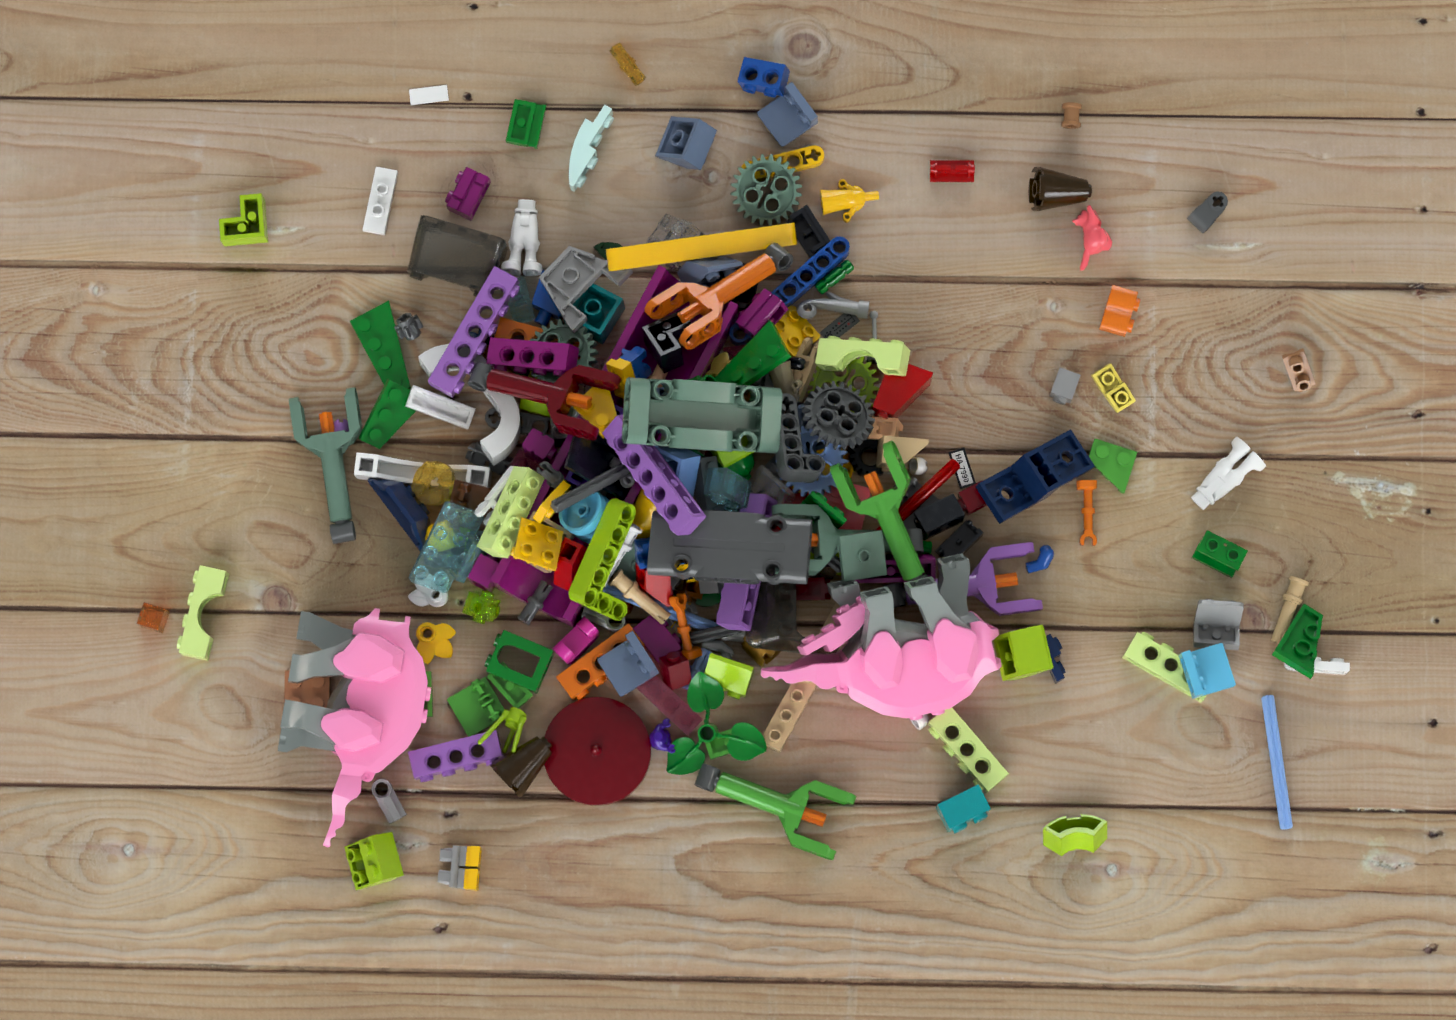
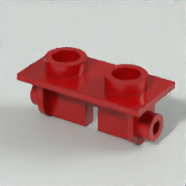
M930 160V182H974V160Z

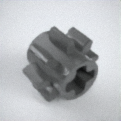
M405 313L398 317L396 320L398 325L394 326L400 339L405 337L406 340L410 341L420 336V329L423 328V324L417 314L412 316L411 313Z

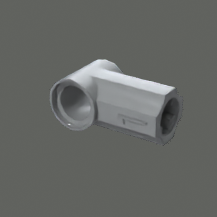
M584 607L581 618L586 617L590 622L604 627L613 633H616L626 625L624 617L620 626L612 627L610 625L611 618Z
M386 779L376 780L372 785V794L375 796L389 824L406 816L407 814L392 784ZM380 783L388 785V792L383 796L378 795L376 792V787Z

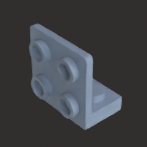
M793 82L785 86L784 96H779L757 112L758 117L782 148L818 124L817 114Z
M633 631L625 635L627 641L597 660L620 697H623L659 674L653 661Z

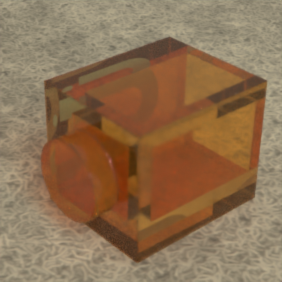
M144 602L137 624L143 628L163 633L170 612L165 608Z

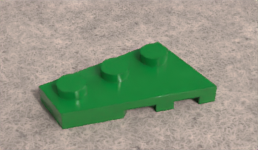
M387 379L358 439L380 449L416 412V410L405 407L411 390Z
M1303 604L1272 653L1274 657L1309 679L1314 675V662L1317 657V643L1320 638L1323 615L1308 605Z

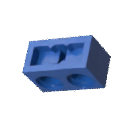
M744 57L737 82L743 91L754 94L757 91L762 92L768 97L775 98L776 95L784 96L790 71L785 64ZM757 74L755 79L748 80L750 75ZM778 77L776 83L769 84L772 78Z

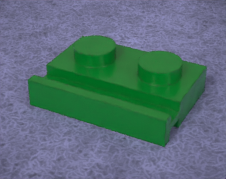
M515 99L506 143L538 149L547 108L546 105Z

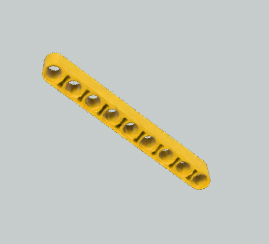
M795 222L606 249L608 270L617 271L763 250L773 243H778L782 247L797 245Z

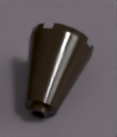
M1034 167L1032 169L1035 176L1029 180L1028 193L1029 203H1034V207L1031 208L1033 211L1086 202L1088 197H1091L1092 186L1088 184L1086 179L1042 167Z
M536 736L517 747L515 753L510 751L493 761L490 767L521 798L553 753L550 750L552 745L544 736L541 739Z

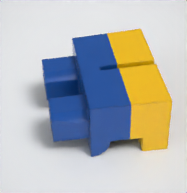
M635 346L629 351L623 348L622 356L619 359L614 360L611 358L606 363L608 372L618 375L622 380L619 388L614 390L615 396L624 399L625 382L628 377L647 378L652 373L651 367L642 362L647 357L645 349Z

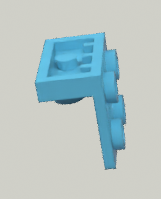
M1222 643L1192 652L1188 650L1181 652L1179 655L1192 699L1236 685Z

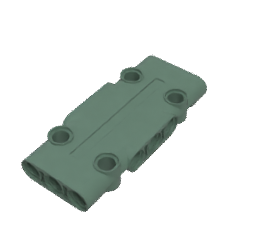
M628 377L625 382L622 441L624 444L669 446V448L776 454L780 445L782 390L773 387L745 386L725 382ZM659 384H662L664 387V393L661 396L657 393V386ZM746 390L750 393L748 402L745 401L743 396ZM657 429L661 432V439L659 441H656L654 438V433ZM744 435L748 440L745 447L741 444V438Z

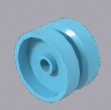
M597 491L559 512L560 523L578 539L589 544L610 500Z

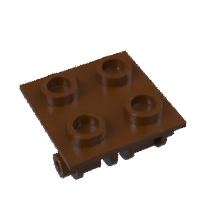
M455 479L446 520L451 524L450 526L453 528L461 526L484 531L486 525L483 521L486 515L493 509L490 507L485 515L477 517L474 512L478 505L485 501V497L492 488Z

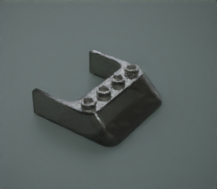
M827 564L815 576L809 575L808 577H825V579L832 580L837 572ZM771 568L768 571L769 576L777 575L775 574V568ZM761 581L751 631H745L746 641L751 647L800 653L797 646L802 644L801 640L805 637L797 630L796 584L779 583L772 585ZM821 647L810 654L836 653L840 647L833 650L832 652H825L823 647Z

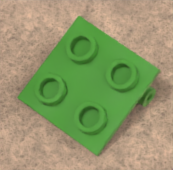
M486 676L480 680L476 679L471 683L472 685L447 699L468 737L494 724L504 711V707Z

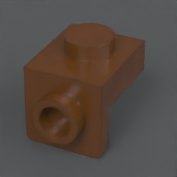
M684 579L683 589L673 590V595L677 596V593H685L688 603H692L693 599L702 600L703 594H700L698 580L687 583L686 579Z

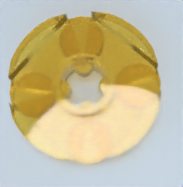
M426 461L418 468L413 477L412 492L415 493L419 501L426 505L437 506L446 504L451 499L455 482L454 470L449 465L439 461ZM438 478L437 483L439 487L432 489L431 481Z

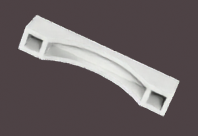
M357 452L354 475L357 479L362 480L376 478L398 481L407 485L443 489L453 487L456 479L490 488L492 470L490 467L422 463Z

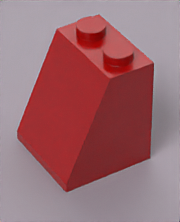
M908 364L906 376L884 374L872 410L875 412L873 416L885 419L898 418L930 386L933 372Z

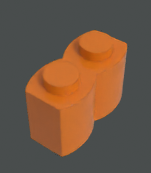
M1112 285L1099 330L1125 337L1126 332L1131 333L1135 321L1131 319L1132 312H1137L1141 300L1137 298L1138 292Z

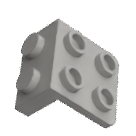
M1199 600L1193 623V647L1205 648L1222 643L1224 649L1239 650V626L1244 604L1232 600Z

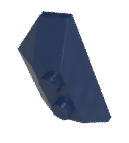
M376 478L368 479L367 481L421 554H423L427 545L425 536L430 525V519L427 516L430 514L429 510L423 502L421 504L416 502L414 497L417 494L410 485L405 487L402 482Z

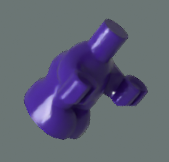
M666 718L650 733L649 739L654 749L668 751L673 754L676 752V749H674L675 745L672 744L671 734L666 729L671 726V723L669 724L670 719Z

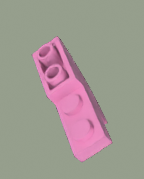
M860 596L855 599L856 603L850 606L845 604L836 609L837 613L831 616L835 625L830 623L821 628L822 632L816 636L811 634L801 640L802 644L797 646L800 654L809 655L823 647L825 652H832L849 640L864 624L865 607L861 602Z

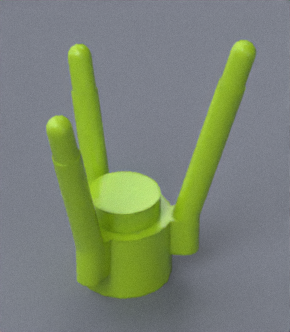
M511 707L509 711L504 709L502 715L477 743L481 745L505 719V726L511 730L502 752H507L516 731L512 747V753H515L523 725L527 719L526 713L516 707Z

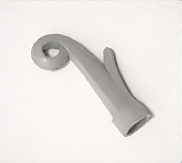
M827 291L826 296L830 299H808L801 302L797 307V313L803 319L813 318L817 313V309L856 315L857 318L867 319L870 301H852Z

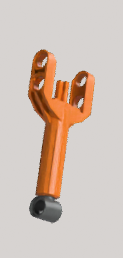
M773 243L767 247L765 253L710 287L689 282L676 283L649 300L645 306V313L652 319H661L689 301L690 306L677 313L681 322L686 323L699 314L703 316L684 328L680 335V344L687 350H691L721 331L724 304L775 273L776 268L780 271L787 270L793 263V256L778 243ZM677 294L675 299L671 301V298ZM659 305L658 309L653 312L654 308ZM692 335V338L686 342L688 337Z

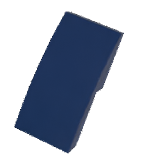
M1049 634L1046 636L1054 667L1049 671L1055 684L1064 680L1063 674L1066 671L1060 661H1055V658L1061 655L1060 650L1062 646L1057 637L1053 638Z

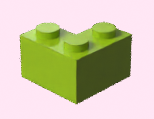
M262 193L239 195L241 217L219 219L220 241L224 247L267 243L266 204Z

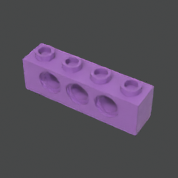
M494 730L481 745L477 742L485 733L409 751L408 755L414 779H420V782H427L433 780L435 775L442 774V777L456 774L455 770L464 768V771H471L477 769V765L486 763V766H490L493 761L503 756L497 730ZM476 746H482L485 750L483 756L479 758L473 756V749ZM456 751L461 752L462 760L458 763H453L451 761L452 753ZM432 757H439L440 765L435 769L430 768L429 760Z

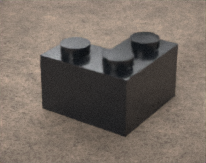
M682 310L642 327L645 346L663 373L684 365L681 349L683 346L680 344L679 338L684 328L689 326L691 322H681L677 313ZM692 335L688 337L686 342L692 338Z

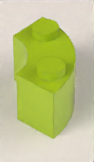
M1080 814V817L1072 818L1063 816L1051 821L1043 828V846L1060 856L1076 849L1094 853L1107 839V821L1092 815Z

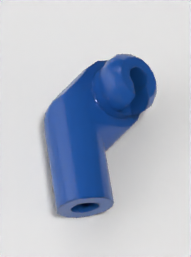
M1043 545L1040 548L1037 560L1025 563L1028 574L1049 567L1054 557V551L1049 545Z

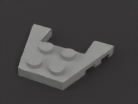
M569 246L539 278L571 332L575 333L588 320L585 314L573 306L576 300L602 274L620 287L633 274L632 269L609 271L607 260L597 258L594 254Z

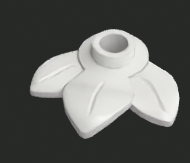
M442 569L437 570L434 575L426 571L416 572L414 583L417 589L408 595L409 600L420 607L429 604L433 607L445 605L448 601V591L446 588L449 583L446 572ZM439 592V597L434 599V595Z

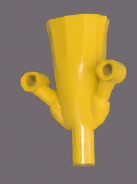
M844 179L838 182V187L841 190H820L823 215L850 208L848 212L843 214V221L845 223L850 222L855 212L862 209L866 201L879 200L878 191L864 192L862 188L852 186Z

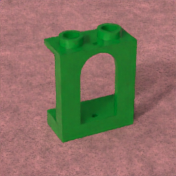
M1207 530L1202 536L1192 559L1232 578L1235 571L1239 570L1248 550Z
M503 630L502 635L498 633L493 644L496 648L493 655L489 654L484 665L487 667L486 672L537 694L555 652L540 644ZM511 645L541 657L532 678L504 667L499 663L498 657L503 646Z

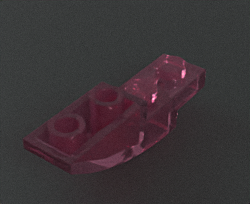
M657 675L637 687L649 701L687 736L703 720Z

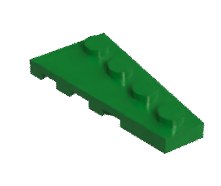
M769 321L715 377L717 382L750 386L791 358L774 323Z

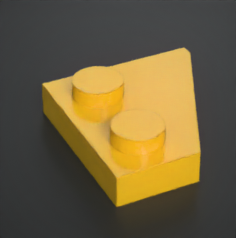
M592 387L584 394L592 397L591 408L586 410L572 407L584 420H588L590 424L596 426L599 429L598 434L604 438L602 432L614 420L617 413L610 391Z
M563 480L539 506L533 519L538 523H542L547 518L550 519L555 513L550 506L552 500L567 493L571 485Z

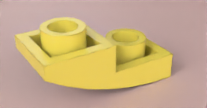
M1111 363L1091 374L1098 388L1116 413L1136 401Z

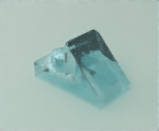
M525 276L517 277L519 281L518 286H520L519 292L515 298L511 297L508 302L514 321L521 323L535 320Z

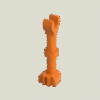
M1097 480L1076 481V490H1084V508H1081V514H1084V530L1079 540L1081 546H1084V539L1086 537L1092 539V546H1095L1097 543V538L1093 534V514H1095L1093 490L1097 488Z
M677 593V596L669 597V602L677 615L679 625L677 631L681 635L683 645L681 653L688 660H692L702 656V650L700 647H694L691 644L689 634L691 627L690 624H687L685 614L687 596L685 593Z

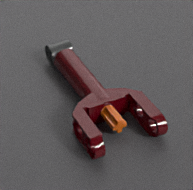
M477 362L468 380V385L482 392L488 389L546 404L551 419L560 433L588 440H596L599 429L596 426L590 424L588 420L567 416L571 406L586 410L592 406V397L577 393L579 390L578 385L584 384L613 391L619 388L622 380L612 372L578 365L566 371L555 383L493 369L488 364Z

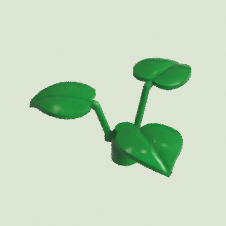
M703 672L696 673L692 678L687 691V701L689 707L696 713L706 710L704 725L698 729L699 740L696 745L689 737H680L672 742L675 745L674 749H676V752L673 754L668 752L666 771L670 774L685 775L699 770L706 759L705 753L699 747L702 742H711L717 737L730 739L727 743L728 752L733 758L740 761L751 760L767 750L766 741L762 733L750 723H736L732 727V735L718 733L717 726L709 723L710 709H716L721 706L724 700V690L717 680Z

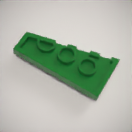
M388 300L351 320L350 323L383 384L385 385L386 380L389 379L411 389L400 342L394 328L395 322L391 305Z

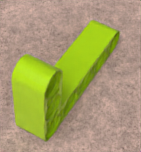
M613 498L605 507L569 589V598L601 615L620 621L627 613L626 603L602 590L635 518L636 509L630 503Z

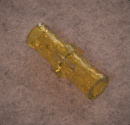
M617 43L609 50L620 65L621 71H624L629 76L635 86L641 84L646 79V76L637 67L636 60L630 57L621 43Z

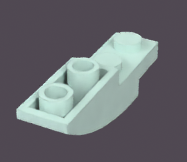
M605 104L594 122L585 118L575 138L569 162V185L573 192H575L577 187L581 188L587 179L585 176L589 169L592 170L597 164V151L592 147L598 146L602 139L601 133L604 128L608 129L614 120L612 108Z

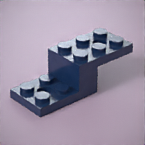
M1070 429L1024 454L1010 467L978 483L975 487L998 523L1001 524L1048 498L1058 488L1089 472L1095 465ZM1061 454H1065L1069 458V462H1065ZM1001 491L1007 492L1009 499L1004 498Z

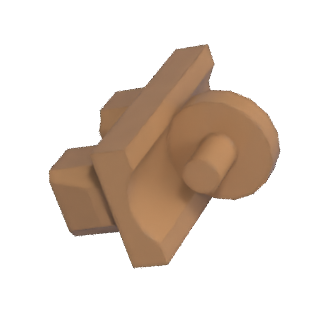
M1303 348L1297 352L1282 355L1294 391L1303 392L1316 385Z

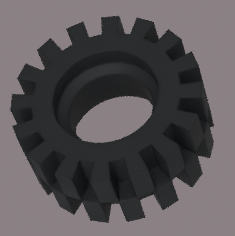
M863 440L860 446L856 444L854 449H851L850 463L853 466V470L859 476H864L873 471H876L878 476L883 475L882 468L876 467V464L868 466L863 463L861 458L866 450L872 449L877 452L878 440Z

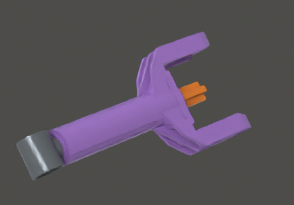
M1033 542L990 547L969 575L967 597L975 596L998 616L1042 610V600H1035L1033 598L996 603L998 599L997 588L1017 586L1018 578L1016 572L994 575L993 563H990L993 560L1023 557L1028 553L1035 552ZM903 583L883 585V587L888 586L892 592L894 608L906 606V602L908 605L917 604L915 601L910 600L905 591V585L903 587Z

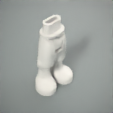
M520 199L518 200V208L515 209L511 236L508 241L511 251L509 260L501 264V270L514 276L521 275V252L523 248L526 252L523 275L538 276L541 275L543 270L542 265L536 259L540 242L538 240V211L535 209L536 201Z
M1239 437L1233 439L1231 442L1232 450L1229 455L1216 462V466L1206 476L1202 484L1196 488L1197 492L1191 497L1202 510L1209 504L1213 505L1214 501L1225 496L1235 486L1240 485L1247 473L1252 470L1262 471L1266 467L1263 460L1252 451L1236 469H1232L1237 461L1251 451V448Z

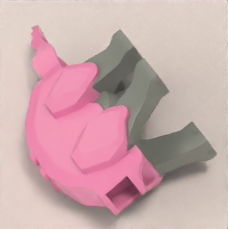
M961 553L936 559L939 570L938 584L932 576L904 582L905 591L917 603L924 619V624L894 619L893 595L888 586L860 592L859 583L855 580L845 582L839 580L827 583L829 594L840 606L845 604L850 606L856 603L855 599L860 596L861 602L865 607L864 624L845 642L842 649L836 653L804 655L789 665L762 668L760 674L763 678L771 676L776 681L782 678L786 683H797L807 680L812 681L822 689L835 687L839 693H847L854 701L882 715L919 720L923 718V714L941 715L945 713V709H950L971 695L985 675L1002 667L1001 659L995 657L992 640L999 635V630L984 622L974 612H968L967 594L970 563L969 559Z
M375 608L368 616L356 621L353 630H350L310 612L301 611L296 639L310 641L322 650L304 655L293 654L288 682L298 684L315 677L343 676V678L329 698L327 708L285 699L278 751L288 752L300 746L324 749L333 752L341 761L342 769L332 793L333 815L323 844L325 847H330V839L336 836L335 830L343 826L345 807L350 801L359 796L362 780L365 782L372 781L375 773L382 771L409 747L421 727V723H426L428 710L424 709V703L430 700L432 687H427L428 680L423 658L409 638L410 616H405L404 622L378 620L380 609Z

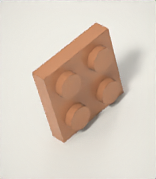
M285 670L284 702L286 699L327 708L331 692V676L315 677L295 684L288 682L290 670Z

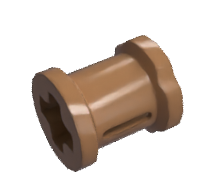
M1075 102L1063 103L1064 121L1061 122V127L1067 129L1080 128L1079 110L1082 109V105Z

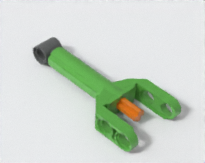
M892 440L883 444V456L896 486L884 491L877 472H870L864 475V478L872 496L863 501H860L848 471L840 463L830 466L831 475L845 507L856 513L866 514L878 520L903 580L908 582V580L914 581L928 577L927 574L922 575L924 569L898 512L911 478L896 444Z
M702 763L694 784L695 786L713 792L715 788V793L777 815L791 846L828 860H834L835 850L826 844L796 834L794 831L798 830L801 820L823 827L827 814L806 807L810 797L809 792L842 805H854L856 795L817 780L803 785L788 794H783L726 772L720 775V769Z

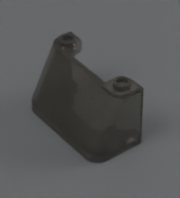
M421 215L407 272L411 278L419 281L430 276L470 288L474 292L473 296L477 297L493 267L496 266L501 269V264L505 260L508 247L506 241L500 237Z

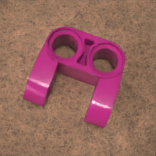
M583 617L552 649L568 665H572L598 639L599 631L586 617Z

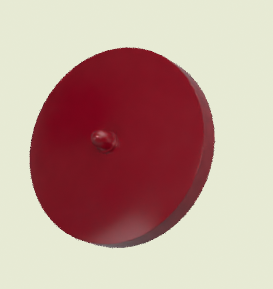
M588 697L567 705L553 718L544 736L552 745L550 750L553 752L544 764L550 780L566 797L584 805L604 806L621 801L639 787L649 769L651 743L644 723L631 708L611 698Z

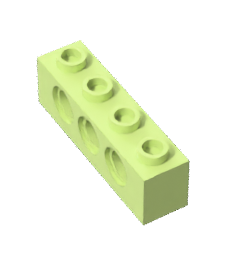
M513 467L477 544L478 548L493 557L508 559L511 549L517 540L521 517L527 518L545 480L543 476L529 467Z
M1137 632L1122 658L1192 697L1184 677L1179 655L1173 652L1174 649L1165 643L1160 645L1154 642V637L1146 632L1141 634ZM1153 649L1156 652V659H1147L1145 650ZM1165 661H1174L1176 670L1168 671L1164 665ZM1206 695L1195 698V700L1201 703Z
M952 707L945 709V713L936 715L929 721L928 725L930 728L928 731L936 740L940 738L944 742V750L949 756H956L960 761L958 763L960 769L965 774L969 772L974 777L972 781L974 785L979 784L982 791L985 790L988 793L1008 776L1009 773ZM953 727L958 731V736L950 739L946 736L945 730ZM965 744L970 745L973 749L972 755H962L960 747ZM984 762L988 767L987 772L983 774L978 773L975 769V764Z

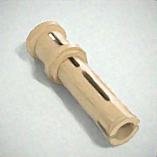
M619 569L611 577L608 585L617 588L623 593L622 596L624 598L632 599L661 625L665 623L671 613L667 612L639 588L637 581H632L623 574L624 571L622 569Z
M1294 576L1289 577L1290 584L1286 594H1283L1284 604L1270 641L1279 644L1290 626L1297 606L1302 604L1303 600L1301 597L1305 586L1309 584L1306 580Z

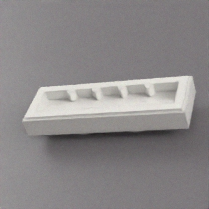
M381 167L375 168L363 232L385 235L398 176L397 170Z
M412 385L405 407L466 430L469 429L476 409Z

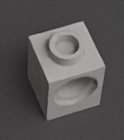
M1059 368L1049 397H1052L1056 403L1062 405L1070 404L1081 375Z

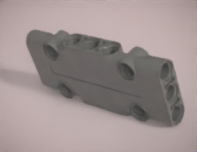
M704 510L706 518L690 535L677 536L670 530L669 524L657 511L652 513L647 562L648 575L676 576L683 580L693 577L695 580L703 582L759 584L760 581L768 582L772 585L779 583H808L813 526L810 519L783 518L779 515L766 517L759 513ZM775 524L783 525L779 532H773L771 529ZM679 564H688V568L686 570H677ZM771 568L779 569V573L776 576L768 575V571Z

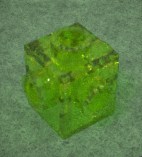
M482 590L481 593L469 591L462 613L472 616V620L480 624L494 622V619L500 613L499 604L501 600L494 598L495 594Z

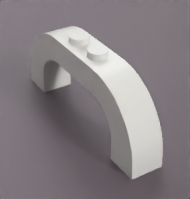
M449 344L433 347L418 356L420 366L429 378ZM467 347L461 348L458 354L466 357L470 354V349ZM477 355L474 363L482 362L486 364V359L482 355ZM451 367L448 369V372L459 371V368ZM486 389L483 393L499 413L501 421L493 433L480 440L481 450L492 465L495 466L504 460L517 445L521 432L519 408L513 396Z

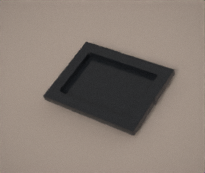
M599 434L596 440L573 436L564 468L589 481L611 469L609 463L614 457L619 459V456L608 445L607 439L605 437L602 438ZM617 480L602 490L620 500H624L628 488L623 487L620 481Z

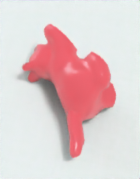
M1091 205L1087 206V211L1083 210L1075 220H1072L1076 226L1082 227L1084 232L1085 250L1080 265L1081 271L1087 267L1090 255L1108 251L1112 246V239L1104 228H1101V220Z

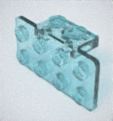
M450 501L445 502L412 568L409 580L412 583L442 593L448 592L454 579L464 583L472 570L476 558L482 551L477 547L480 539L476 536V533L484 516L477 517L474 514L475 510Z

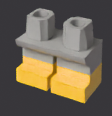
M453 845V848L440 849V861L451 862V871L439 870L438 882L449 885L451 888L478 891L480 870L470 868H480L482 847Z

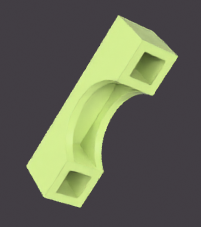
M828 336V338H819L815 364L822 371L843 372L846 366L854 359L869 356L875 358L878 368L885 375L906 376L911 350L904 342L899 340L883 342L882 340L872 338L869 341H862L856 337H849L848 340H843L836 336Z
M201 565L199 571H195L193 576L194 591L190 592L187 602L190 605L189 612L184 615L182 627H185L183 636L180 635L177 642V649H179L181 655L209 660L214 639L204 631L201 623V614L209 601L216 597L224 596L229 578L227 571Z

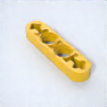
M816 145L773 155V161H776L779 156L782 157V165L789 157H797L800 161L796 167L789 165L787 167L788 170L795 168L794 173L818 167L824 161V151ZM815 151L817 155H821L818 156L817 161H814L813 158L806 159L807 164H803V157L801 154L805 153V158L810 157L811 152ZM745 163L742 165L741 168H746ZM762 169L763 175H760V171L755 172L754 176L757 181L765 180L766 171ZM771 172L769 179L774 178L775 172Z

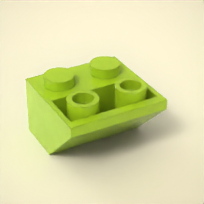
M1043 625L1010 631L998 635L993 640L996 655L1001 659L1002 663L1000 672L1003 681L1023 679L1054 668Z
M392 832L372 835L344 847L356 890L404 876Z

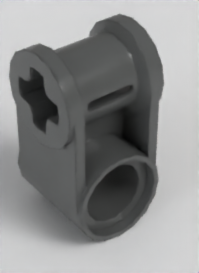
M1218 191L1212 193L1187 219L1202 234L1205 233L1225 210L1228 204L1227 196ZM1217 200H1220V206L1217 205L1216 207H1214L1212 205L1214 201L1216 202Z

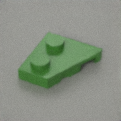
M1094 439L1089 458L1095 465L1094 468H1097L1107 480L1118 488L1120 493L1124 494L1137 452Z

